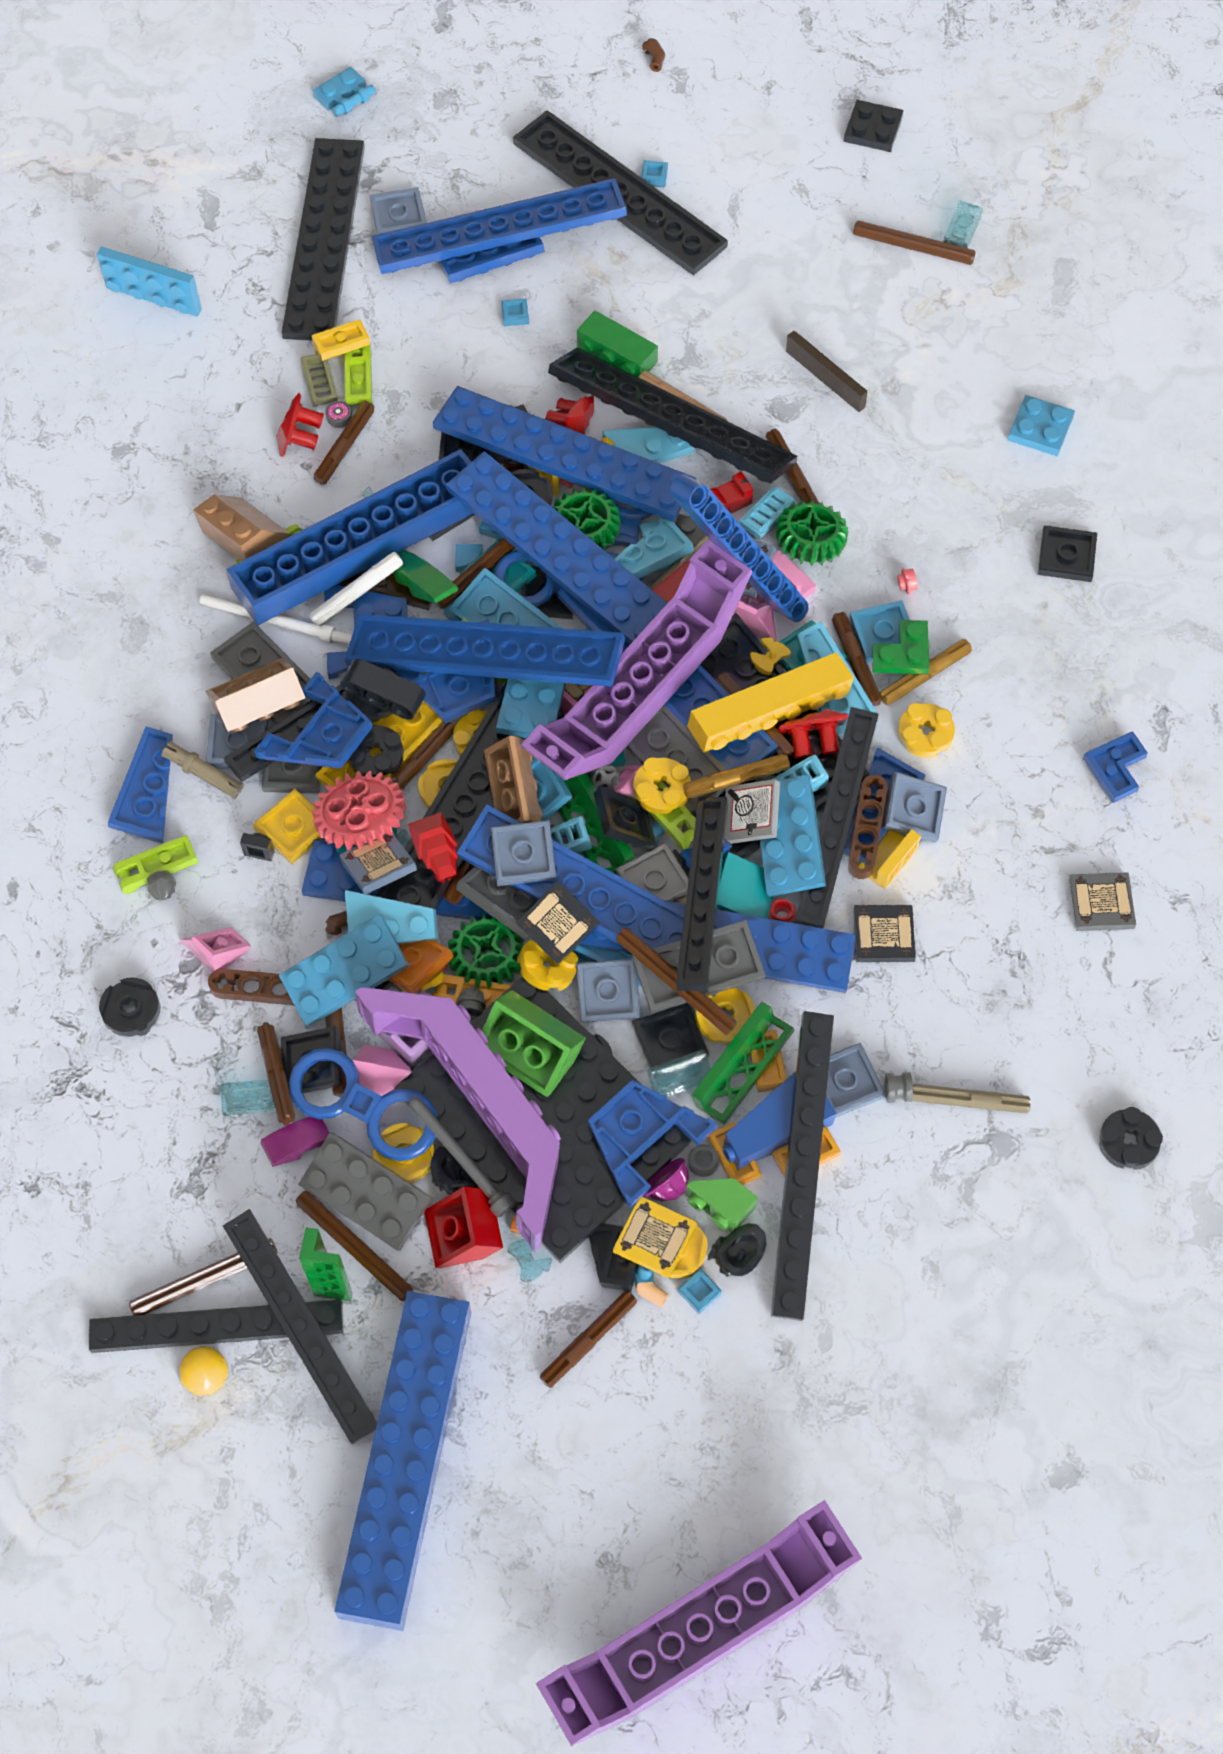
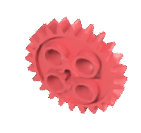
M357 771L355 778L345 774V781L343 782L336 778V786L326 785L327 793H319L320 801L314 802L316 810L312 811L316 830L321 838L326 839L328 845L334 842L337 849L345 844L347 850H350L353 845H357L360 850L364 843H368L370 847H373V841L376 839L384 842V834L393 836L392 827L400 828L399 819H405L404 810H406V804L402 790H400L397 782H392L390 776L384 779L381 772L373 777L371 771H368L365 776H361L360 771Z

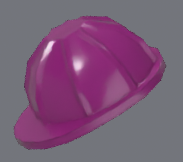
M678 1158L666 1165L648 1182L651 1190L643 1197L650 1196L658 1201L676 1200L685 1192L689 1181L685 1160Z

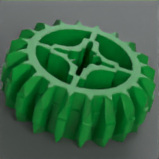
M584 487L580 493L573 489L572 495L563 493L562 500L556 499L552 508L604 551H606L607 545L613 546L614 538H618L621 519L619 518L618 507H615L613 499L607 500L606 493L598 496L596 488L589 493Z
M802 500L798 505L791 503L788 509L784 508L777 519L775 529L777 546L782 547V554H789L790 560L799 559L800 565L804 561L809 562L811 566L814 562H818L822 566L825 560L832 563L833 559L839 557L844 547H846L848 536L846 519L841 518V512H833V506L825 507L823 501L820 504H814L813 500L809 504Z
M483 913L481 920L477 921L476 918L471 916L469 925L461 921V931H453V939L448 941V948L453 954L449 966L452 971H456L455 976L465 977L464 982L468 983L471 979H475V987L480 989L481 980L486 981L487 989L490 990L492 982L501 985L504 984L503 980H507L512 983L514 980L513 974L520 975L521 966L520 963H517V958L524 946V939L501 922H498L496 918L492 917L489 920ZM501 940L505 941L510 947L509 956L503 954V950L500 949ZM465 948L469 949L471 954L474 955L472 965L463 957Z

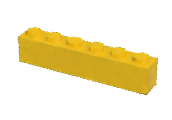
M835 652L692 710L687 727L704 753L712 749L719 750L731 741L746 739L753 732L761 729H770L782 720L794 719L804 711L809 709L816 710L828 701L844 698L850 692L854 677L839 654Z

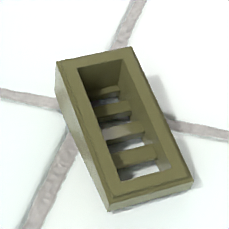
M319 354L300 357L312 406L338 401L328 359L322 361ZM323 367V370L320 371H309L310 369ZM323 375H325V377H326V378H323V379H318V380H313V381H312V379H311V378H313V377H318V376H323ZM328 384L327 387L314 389L316 385ZM330 392L331 394L329 396L316 398V394Z

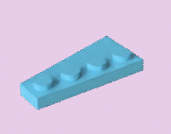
M822 621L798 633L797 641L804 664L837 652L854 677L848 695L840 700L833 699L818 708L819 713L829 709L848 714L849 717L851 707L877 713ZM848 718L843 725L836 727L839 737L844 735Z

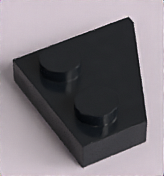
M602 1223L589 1237L601 1287L631 1292L638 1264L613 1252V1248L624 1226Z

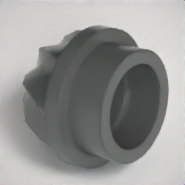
M157 871L148 877L147 890L156 900H167L175 893L176 881L168 871Z
M476 987L463 989L456 1001L458 1006L460 1004L463 1005L470 1017L482 1014V1010L486 1008L484 994Z

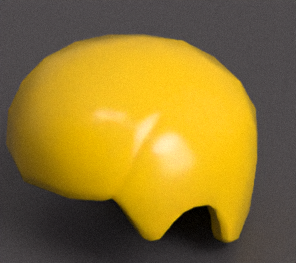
M201 1346L194 1348L181 1361L179 1366L180 1382L183 1387L195 1395L213 1394L223 1387L227 1379V1361L221 1353L211 1347Z

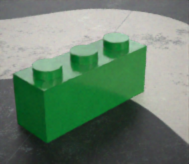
M595 310L577 329L578 348L637 377L643 371L649 372L658 362V345Z

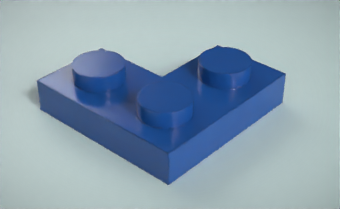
M1132 731L1086 752L1083 760L1112 803L1138 791L1139 785L1126 767L1146 759L1148 752Z

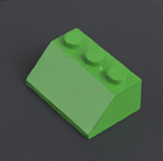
M513 990L495 1001L482 1028V1032L488 1040L487 1047L492 1053L498 1052L506 1064L504 1069L546 1097L550 1096L575 1062L586 1037Z

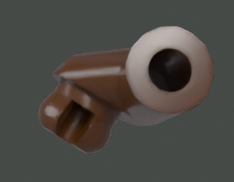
M649 38L643 42L642 49L643 51L646 50V54H652L650 69L654 72H659L663 65L665 51L656 39Z
M347 911L331 915L327 918L325 931L328 934L339 935L341 927L348 926Z

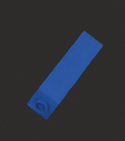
M796 1071L725 1134L722 1151L726 1160L729 1163L733 1162L737 1170L750 1165L752 1161L763 1159L771 1155L773 1151L788 1145ZM827 1096L823 1127L833 1125L837 1115Z

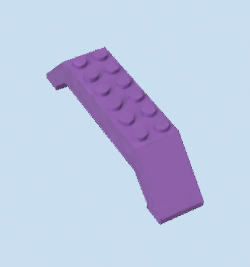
M707 540L690 558V564L675 596L621 654L613 687L593 685L564 718L544 726L539 724L523 741L521 747L564 780L611 764L721 642L751 577L752 570Z
M364 987L356 990L358 1013L375 1036L380 1032H387L424 1040L526 1178L523 1207L516 1211V1228L533 1252H536L541 1248L559 1160V1140L561 1138L557 1130L551 1124L547 1126L541 1119L543 1114L535 1101H528L522 1093L524 1088L516 1076L510 1077L504 1069L506 1064L498 1052L492 1053L486 1045L488 1040L480 1028L476 1030L469 1022L471 1020L470 1015L463 1005L457 1006L452 998Z
M824 1500L798 1516L795 1521L759 1549L600 1650L568 1665H563L538 1681L536 1685L570 1745L574 1746L633 1718L785 1620L862 1560V1557Z

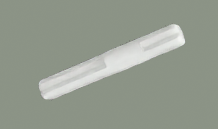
M392 552L311 612L310 618L313 623L321 626L401 567L403 561L396 552Z

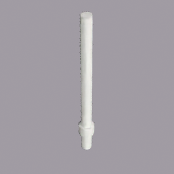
M202 594L199 603L201 605L252 618L242 604ZM282 615L266 621V623L320 637L321 641L329 643L335 641L349 645L352 638L351 634L337 631L336 627L325 624L319 626Z

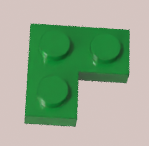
M900 620L899 644L873 643V673H929L928 621Z

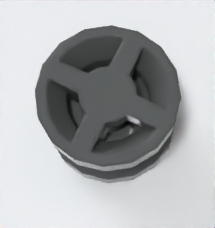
M611 765L587 772L596 789L602 786L614 790V787L619 783V773Z
M903 1072L900 1076H895L893 1073H885L887 1103H894L898 1099L912 1102L913 1083L910 1072Z

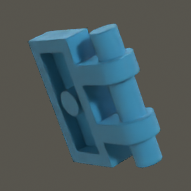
M352 67L347 68L312 90L313 97L327 110L331 109L336 117L342 113L347 114L351 112L352 107L360 102L364 104L370 100V96L376 93L374 86L370 84L366 87V80Z

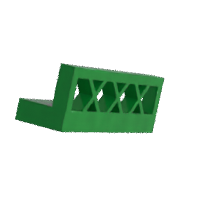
M588 773L565 780L564 782L573 796V801H568L558 812L564 822L573 819L571 816L572 811L584 816L588 835L595 837L599 844L598 847L591 845L592 849L581 853L585 858L598 865L599 863L596 860L598 856L608 860L612 867L605 869L616 874V868L632 861L635 855L628 844L604 836L593 794L597 789L593 785ZM578 832L573 833L574 840L580 838Z
M761 1001L691 1094L695 1106L725 1125L794 1033V1027L774 1016L772 1008ZM771 1024L783 1030L778 1039L766 1041L765 1032ZM764 1049L765 1057L760 1063L749 1065L747 1057L751 1051ZM746 1072L747 1081L740 1087L731 1088L730 1079L733 1075ZM728 1096L730 1104L723 1113L711 1107L716 1098Z
M306 1227L299 1259L313 1295L315 1297L341 1299L351 1302L353 1292L340 1254L327 1253L319 1229Z

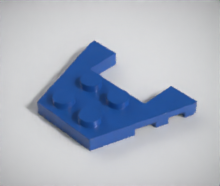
M335 585L324 591V603L344 589L345 586ZM367 591L345 607L354 609V628L359 614L408 617L407 600L405 598ZM347 651L327 653V675L329 680L338 678V674L348 670L349 666H347L344 660Z
M486 619L480 623H490V621ZM392 669L399 677L411 681L424 689L426 696L423 702L444 723L491 704L496 699L495 677L433 672L422 675L420 671Z
M316 672L302 690L305 697L323 705L294 742L268 732L254 750L257 758L342 768L373 728L371 720L352 702L344 699L333 685L330 686L324 680V677Z
M634 1080L629 1082L588 1119V1125L630 1208L651 1190V1186L631 1166L640 1155L673 1125H676L696 1146L715 1131L718 1125L715 1121L709 1118L705 1119L695 1114L693 1110L669 1101L666 1096Z

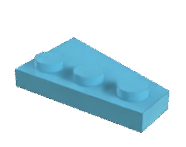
M657 427L602 430V437H608L614 442L613 446L657 463H663L695 452V448L690 446L689 443L677 437L669 436L665 431Z
M660 518V523L655 528H648L643 533V538L637 544H630L615 560L640 579L694 552L693 543L674 522Z
M345 890L348 933L380 914L384 917L398 944L438 939L435 909Z

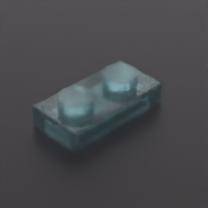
M959 201L943 242L968 248L983 214L984 207Z
M702 1049L647 1069L652 1090L668 1097L698 1086L709 1072L710 1065L707 1055Z
M268 1080L221 1083L223 1116L276 1112Z

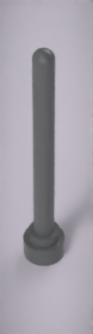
M412 1098L410 1100V1107L490 1199L488 1201L491 1205L490 1210L497 1218L505 1215L517 1203L509 1193L505 1194L503 1190L499 1191L420 1098Z

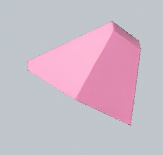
M742 594L733 615L737 614L756 637L760 639L772 637L774 642L777 641L773 609L760 595L754 598Z
M232 927L196 935L191 938L179 939L212 972L218 969H227L248 951L251 946Z
M364 1044L353 1060L359 1072V1084L381 1096L394 1090L412 1072L392 1049Z

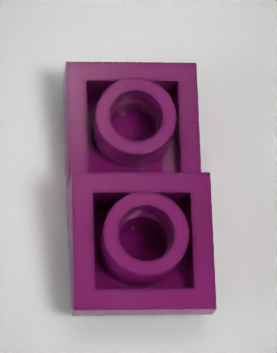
M307 1117L261 1139L260 1144L272 1167L299 1160L302 1152L321 1147L330 1132L323 1119Z

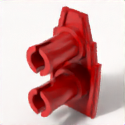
M298 393L292 399L289 410L286 412L276 435L280 457L285 455L287 445H291V443L314 451L318 441V434L296 428L297 425L295 424L300 422L320 429L324 417L322 412L302 407L300 403L301 393Z
M585 396L578 401L559 398L556 409L560 410H548L545 419L585 435V430L590 425L589 421L594 414V396Z
M825 709L820 713L808 714L802 719L787 721L779 726L778 732H788L791 735L795 759L812 756L808 731L819 730L823 755L838 753L840 748L836 727L845 723L848 714Z
M440 812L408 823L418 859H422L426 868L433 871L434 877L438 882L445 883L446 878L450 881L452 876L457 875L455 860L458 859L455 847H458L442 813Z

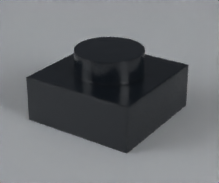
M243 833L240 844L244 856L271 862L275 853L272 840L261 833H254L253 835Z

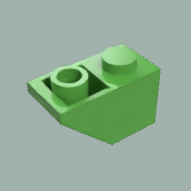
M734 1178L690 1181L686 1186L688 1203L697 1211L704 1210L711 1216V1221L723 1231L727 1229L732 1232L740 1227L757 1207L758 1197Z

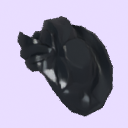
M444 1146L436 1149L431 1159L430 1169L432 1183L439 1187L440 1192L445 1190L448 1195H451L462 1187L478 1188L474 1180Z
M748 1223L732 1231L727 1237L720 1236L716 1240L708 1254V1260L715 1259L716 1264L719 1266V1273L726 1277L749 1274L764 1255L767 1245L765 1232L757 1224Z

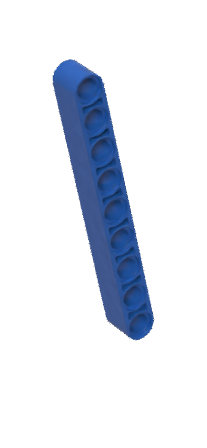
M686 474L677 476L670 488V494L673 499L716 546L752 570L748 582L774 611L795 623L802 621L809 609V604L707 486Z

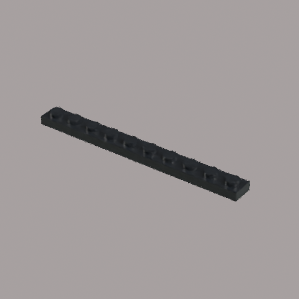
M809 1011L802 1013L770 1317L797 1321L804 1320L834 1015Z

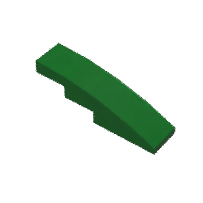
M406 550L397 553L402 559L403 565L392 574L398 584L409 587L413 597L437 603L458 591L457 586L424 559Z

